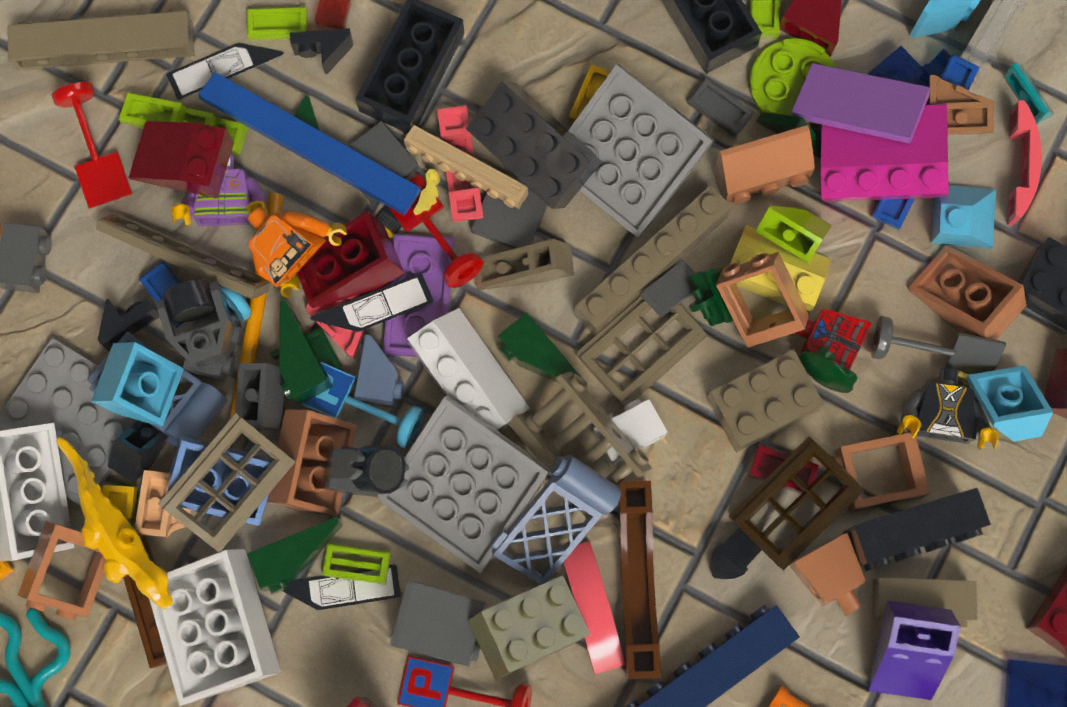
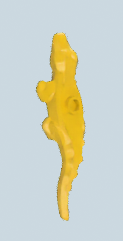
M58 437L56 443L68 458L76 476L79 501L85 517V524L81 529L83 544L85 547L91 549L98 548L106 559L103 566L106 578L109 581L119 583L122 577L128 574L136 582L142 594L151 599L160 608H168L173 604V599L169 590L166 571L149 560L148 553L145 551L140 537L127 521L126 515L117 506L110 503V500L102 494L101 487L96 483L95 474L91 471L87 461L82 458L65 438Z

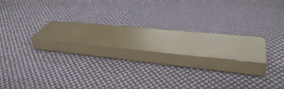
M114 213L97 221L96 230L212 282H217L219 285L252 300L269 291L271 282L123 215Z

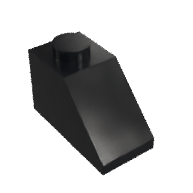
M137 420L115 439L107 467L135 482L143 475L144 470H148L153 465L164 448L165 440L168 437L151 424Z

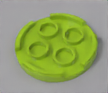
M786 38L762 50L753 63L749 77L750 93L758 109L763 113L792 116L793 107L812 63L836 68L832 59L825 52V49L806 39Z

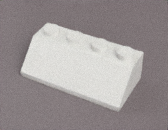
M459 308L433 320L407 338L409 346L445 397L448 395L498 432L509 425L508 423L516 415L530 410V407Z
M54 423L0 431V561H13L32 557L46 521L71 529ZM58 539L54 552L72 549L74 544Z

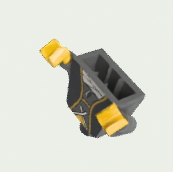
M940 368L938 383L928 382L922 389H917L902 406L901 424L897 429L899 434H902L904 428L908 429L909 433L912 432V438L919 436L963 444L971 443L976 439L977 435L979 437L977 441L979 449L984 448L985 441L990 442L993 445V449H996L1000 438L998 431L991 428L979 400L974 397L973 390L957 386L959 371L953 368Z

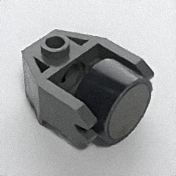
M197 279L182 282L167 289L163 294L165 300L156 301L166 340L198 371L228 362L234 328L220 285L217 282L210 284L208 280ZM215 310L217 311L216 322L183 334L176 329L174 322L194 321L210 315Z
M367 445L360 449L342 446L341 449L328 451L322 489L378 497V494H391L407 483L408 480L404 478L405 471L409 470V466L404 461L401 453L392 446Z

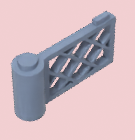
M128 331L118 342H136L166 358ZM109 354L88 378L89 383L92 384L89 389L93 393L96 390ZM183 370L180 380L184 379L192 384L186 394L174 396L170 406L171 413L165 419L163 426L151 424L168 437L165 442L175 450L180 436L198 440L228 402L227 398L217 389L200 381L185 370ZM179 401V403L174 408V402Z
M570 454L564 457L560 456L553 462L550 469L552 474L550 480L507 532L502 529L491 542L493 547L492 554L540 585L546 583L600 517L609 514L616 507L622 494L620 487ZM553 491L563 497L564 506L546 509L545 500ZM584 510L590 514L583 523L571 525L569 512ZM565 513L567 526L548 529L547 516ZM543 517L544 530L526 533L525 525L530 519ZM568 533V542L564 546L551 548L550 536ZM546 538V550L528 551L527 540ZM523 541L525 553L511 556L504 551L510 543ZM548 557L549 565L541 574L531 568L530 560Z

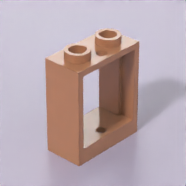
M779 251L769 255L768 253L758 254L749 262L741 265L739 263H732L721 271L716 286L747 348L805 330L809 313ZM772 271L790 309L754 321L736 283Z
M912 432L840 446L835 451L836 456H833V458L857 481L851 458L852 454L897 446L908 490L865 499H861L860 495L848 507L849 512L923 498L930 494L916 437L912 438Z
M46 521L17 595L27 599L26 606L45 611L46 606L57 608L56 615L67 619L75 620L76 615L88 618L104 575L103 565L106 559L98 548L91 549L85 547L81 532ZM58 539L95 551L75 605L38 593Z

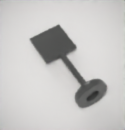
M881 315L873 336L871 357L883 359L887 355L890 345L895 344L949 355L946 368L957 369L968 374H977L996 370L1006 347V342L959 333L954 347L949 348L893 336V320Z

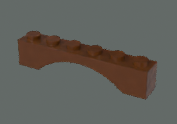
M651 481L619 482L618 487L622 489L621 498L618 502L626 679L661 678L660 644L654 584Z

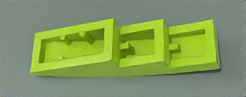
M127 93L118 119L122 123L140 129L144 128L146 121L193 122L224 128L234 141L231 154L235 155L241 154L249 130L247 126L240 122L220 119L213 113L189 109L179 102Z

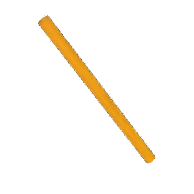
M269 193L266 209L270 217L274 213L282 211L284 199L282 194ZM267 293L253 300L250 299L249 306L252 314L246 321L239 363H255ZM238 372L229 419L236 413Z

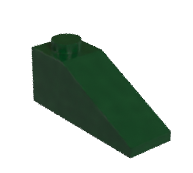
M284 300L280 302L279 371L284 381L280 382V386L288 399L293 397L301 405L332 388L333 385L293 308Z
M527 312L498 335L500 346L497 349L508 362L513 359L518 366L557 383L559 382L556 378L561 374L572 372L579 375Z
M338 517L332 518L247 553L260 590L265 592L270 590L271 594H275L289 588L288 582L295 580L343 527L341 520Z

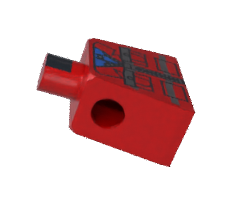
M822 309L815 322L808 319L805 330L795 332V334L806 338L801 353L805 351L816 352L818 348L822 347L829 350L835 356L834 361L842 368L851 369L872 323L828 309Z

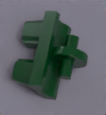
M722 267L695 272L688 276L693 288V295L696 301L689 305L691 312L701 310L704 319H707L710 326L733 321L716 286L721 271L724 269Z

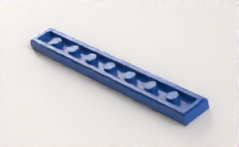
M214 72L198 94L199 100L404 216L421 192V188L216 72Z

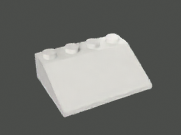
M245 549L224 550L167 573L173 604L166 609H162L151 599L150 603L179 706L281 673Z

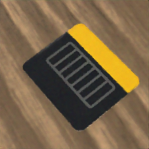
M386 205L375 216L385 226L390 238H393V235L397 234L402 227Z

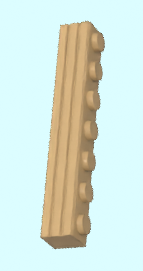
M415 125L404 139L406 150L411 154H419L426 162H433L442 171H450L457 179L461 181L466 180L474 188L485 190L490 197L503 200L504 204L510 208L516 207L519 209L528 196V186Z

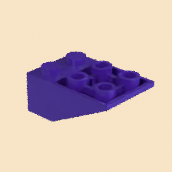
M887 600L867 690L932 700L954 657L961 626L953 611Z

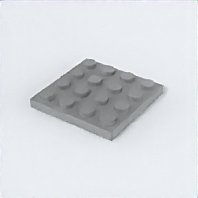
M620 64L615 65L568 130L602 161L579 191L637 238L644 234L715 141Z
M51 338L0 412V431L54 423L56 437L65 438L82 458L87 461L91 471L95 474L96 483L101 487L112 471L107 466L115 439L137 420L115 414L91 402L94 393L89 389L92 384L89 383L88 378L98 366L54 338ZM58 446L66 497L81 506L73 467Z
M447 395L443 398L404 458V461L409 466V470L405 471L404 478L408 480L407 483L391 494H381L379 500L481 574L494 556L492 554L493 547L491 542L502 529L507 532L524 512L549 475L550 468Z

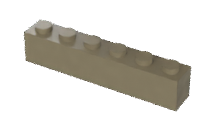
M170 9L166 13L142 11L137 13V15L129 16L121 14H110L104 18L82 16L77 20L50 19L42 23L21 21L17 25H7L8 60L17 70L195 56L193 21L187 11L180 9Z
M710 185L575 306V317L595 337L635 302L647 287L665 275L728 218L732 206Z

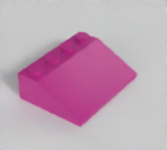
M947 104L925 106L910 144L822 125L821 199L824 202L949 197Z

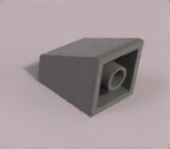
M407 580L390 645L470 667L471 661L477 662L481 648L468 620L485 610L486 603Z

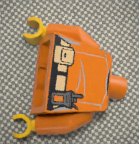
M259 207L247 218L258 231L248 242V247L252 252L255 271L257 275L268 280L275 287L281 286L280 292L285 298L292 295L290 287L297 291L299 290L300 280L295 275L325 243L326 240L323 237L329 236L330 243L334 246H339L341 239L333 234L340 232L343 235H347V229L342 223H333L329 226V223L292 210L274 213L270 217L262 207Z

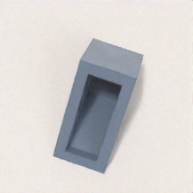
M365 335L355 398L364 403L395 407L396 399L402 398L404 381L399 380L400 376L373 337Z

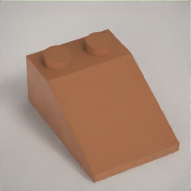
M947 244L908 287L912 294L959 333L994 340L1001 336L1027 306L1024 286Z

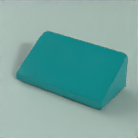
M1018 63L1012 64L1004 78L1017 98L1025 100L1034 116L1036 124L1053 116L1054 112L1023 66Z

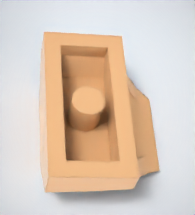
M144 470L134 528L138 535L168 538L172 532L186 527L158 505L159 501L163 498L169 473ZM183 508V509H185L188 513L191 514V510H190V509Z

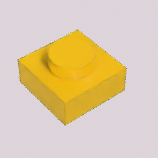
M103 485L102 494L104 497L108 498L110 503L117 506L126 515L127 519L134 520L137 488Z

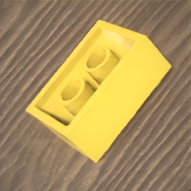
M746 225L730 264L739 263L741 265L749 262L758 254L768 253L769 255L779 251L797 291L810 314L815 307L825 282L831 259L814 253L809 263L755 232V228ZM772 271L736 283L740 288L789 307Z

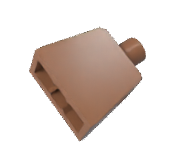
M847 533L790 564L794 573L821 605L828 604L836 599L845 616L862 607L853 589L864 584L865 577Z

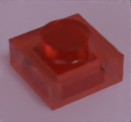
M320 0L315 16L316 25L345 29L352 4L351 0Z

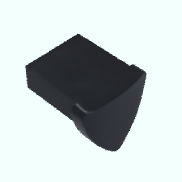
M738 528L724 543L720 542L715 547L711 557L712 576L718 579H734L744 575L748 571L747 566L762 550Z

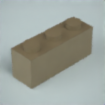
M876 578L873 580V618L883 620L886 603L889 600L950 609L953 611L961 628L967 627V622L977 620L976 581Z

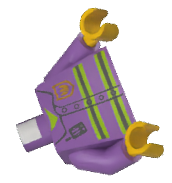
M230 155L218 199L187 192L181 203L171 208L172 223L176 224L178 219L184 218L185 225H190L191 215L193 214V219L199 227L252 225L247 218L254 210L262 207L268 214L266 195L256 180L248 177L243 169H234V157Z

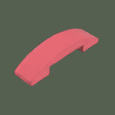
M1018 100L1010 110L1009 139L1021 140L1020 187H1016L1008 195L1007 225H1014L1027 211L1037 191L1041 174L1042 149L1039 131L1034 116L1025 100Z
M467 105L437 109L441 140L474 157L471 133L466 130V127L469 125ZM450 171L446 172L453 222L483 218L479 188H474L466 180L461 181L457 179Z
M588 541L578 544L563 562L573 598L591 634L585 638L594 674L625 666V661L591 543Z

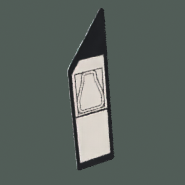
M236 43L167 73V77L176 98L180 100L201 91L214 72L229 79L280 57L284 52Z
M419 273L315 314L310 319L360 332L433 302V298L422 273Z
M395 564L389 565L386 585L318 576L288 582L289 588L283 590L284 593L316 610L393 599L401 596L397 565ZM362 569L356 571H349L352 573L380 576V571Z

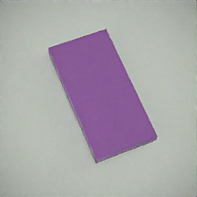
M812 63L793 107L792 116L802 117L805 121L910 144L930 96V87Z
M394 234L393 247L405 273L390 281L389 285L422 273L433 302L386 321L383 352L385 355L417 357L409 346L407 338L433 320L449 313L451 288L446 284L443 276L451 259L434 237ZM444 237L454 251L455 239Z

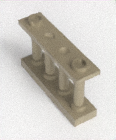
M572 372L561 374L556 378L563 389L535 415L525 412L516 415L508 423L533 455L550 469L558 457H564L563 448L591 422L604 437L586 452L579 461L590 467L613 446L624 460L618 468L606 477L615 485H618L632 471L639 478L652 469L644 451L639 447L633 446L586 390L587 384L579 375ZM572 398L582 409L583 413L555 439L550 438L543 430V424ZM580 510V512L587 519L590 514H588L584 510Z

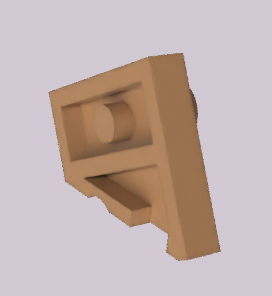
M930 75V105L947 104L948 135L994 134V101L969 92V90L961 86H956L942 80L936 75Z

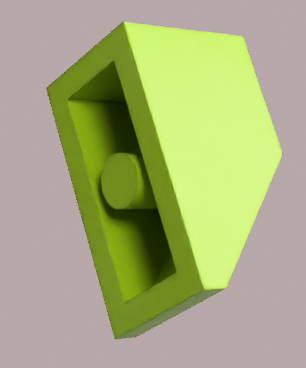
M770 205L755 232L809 263L830 229L831 224L805 209Z

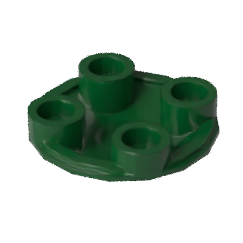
M820 347L816 352L805 351L799 355V359L807 374L818 384L839 393H849L853 390V385L858 379L857 375L850 369L842 368L834 361L835 356L829 350Z

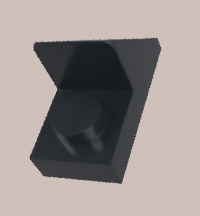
M350 28L290 33V44L294 55L312 58L317 54H321L325 75L354 46Z
M107 298L98 336L100 344L110 351L113 343H118L127 331L134 335L158 319L159 314L148 300L132 304L126 310L127 313L122 316L116 305Z

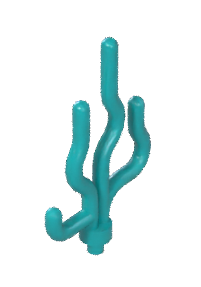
M28 609L26 616L35 631L43 639L54 643L58 649L56 658L42 667L30 680L18 659L22 636L19 625L11 616L0 611V626L8 633L5 663L17 683L16 685L8 680L0 679V692L7 694L14 704L11 707H47L41 695L42 687L50 677L58 673L68 663L71 655L69 641L62 632L50 627L45 622L38 609Z

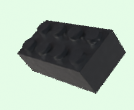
M406 0L355 98L359 112L405 133H409L414 125L418 127L465 35L463 19L420 0Z
M661 0L706 74L758 47L762 31L742 0Z
M501 81L466 127L468 132L551 209L565 208L602 163L594 153L514 82Z
M1048 237L1037 247L1018 283L1024 286L1026 307L1067 331V247Z
M978 487L854 525L842 533L848 534L860 567L864 566L865 571H870L890 564V557L893 556L895 561L898 562L922 554L920 549L924 547L927 553L951 545V538H954L955 542L959 543L983 535L981 528L989 526L991 523Z

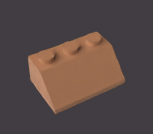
M802 126L719 151L713 173L721 196L728 203L741 204L750 200L753 195L762 193L763 196H768L778 192L780 187L790 184L791 187H799L806 184L815 170L809 126Z
M285 410L277 447L291 457L295 463L268 494L266 503L294 510L338 517L343 493L322 489L328 451L341 449L342 446L352 447L357 425L310 410Z

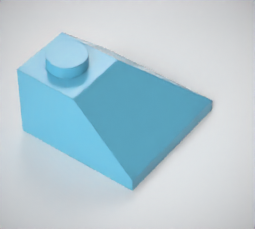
M949 185V197L933 198L931 243L992 249L994 242L996 189Z
M1026 366L967 376L969 385L993 427L1012 441L1043 436L1053 411Z

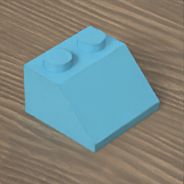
M929 0L910 36L918 38L955 30L961 20L965 23L968 21L980 0Z
M136 342L113 343L91 402L115 414L163 426L184 368Z

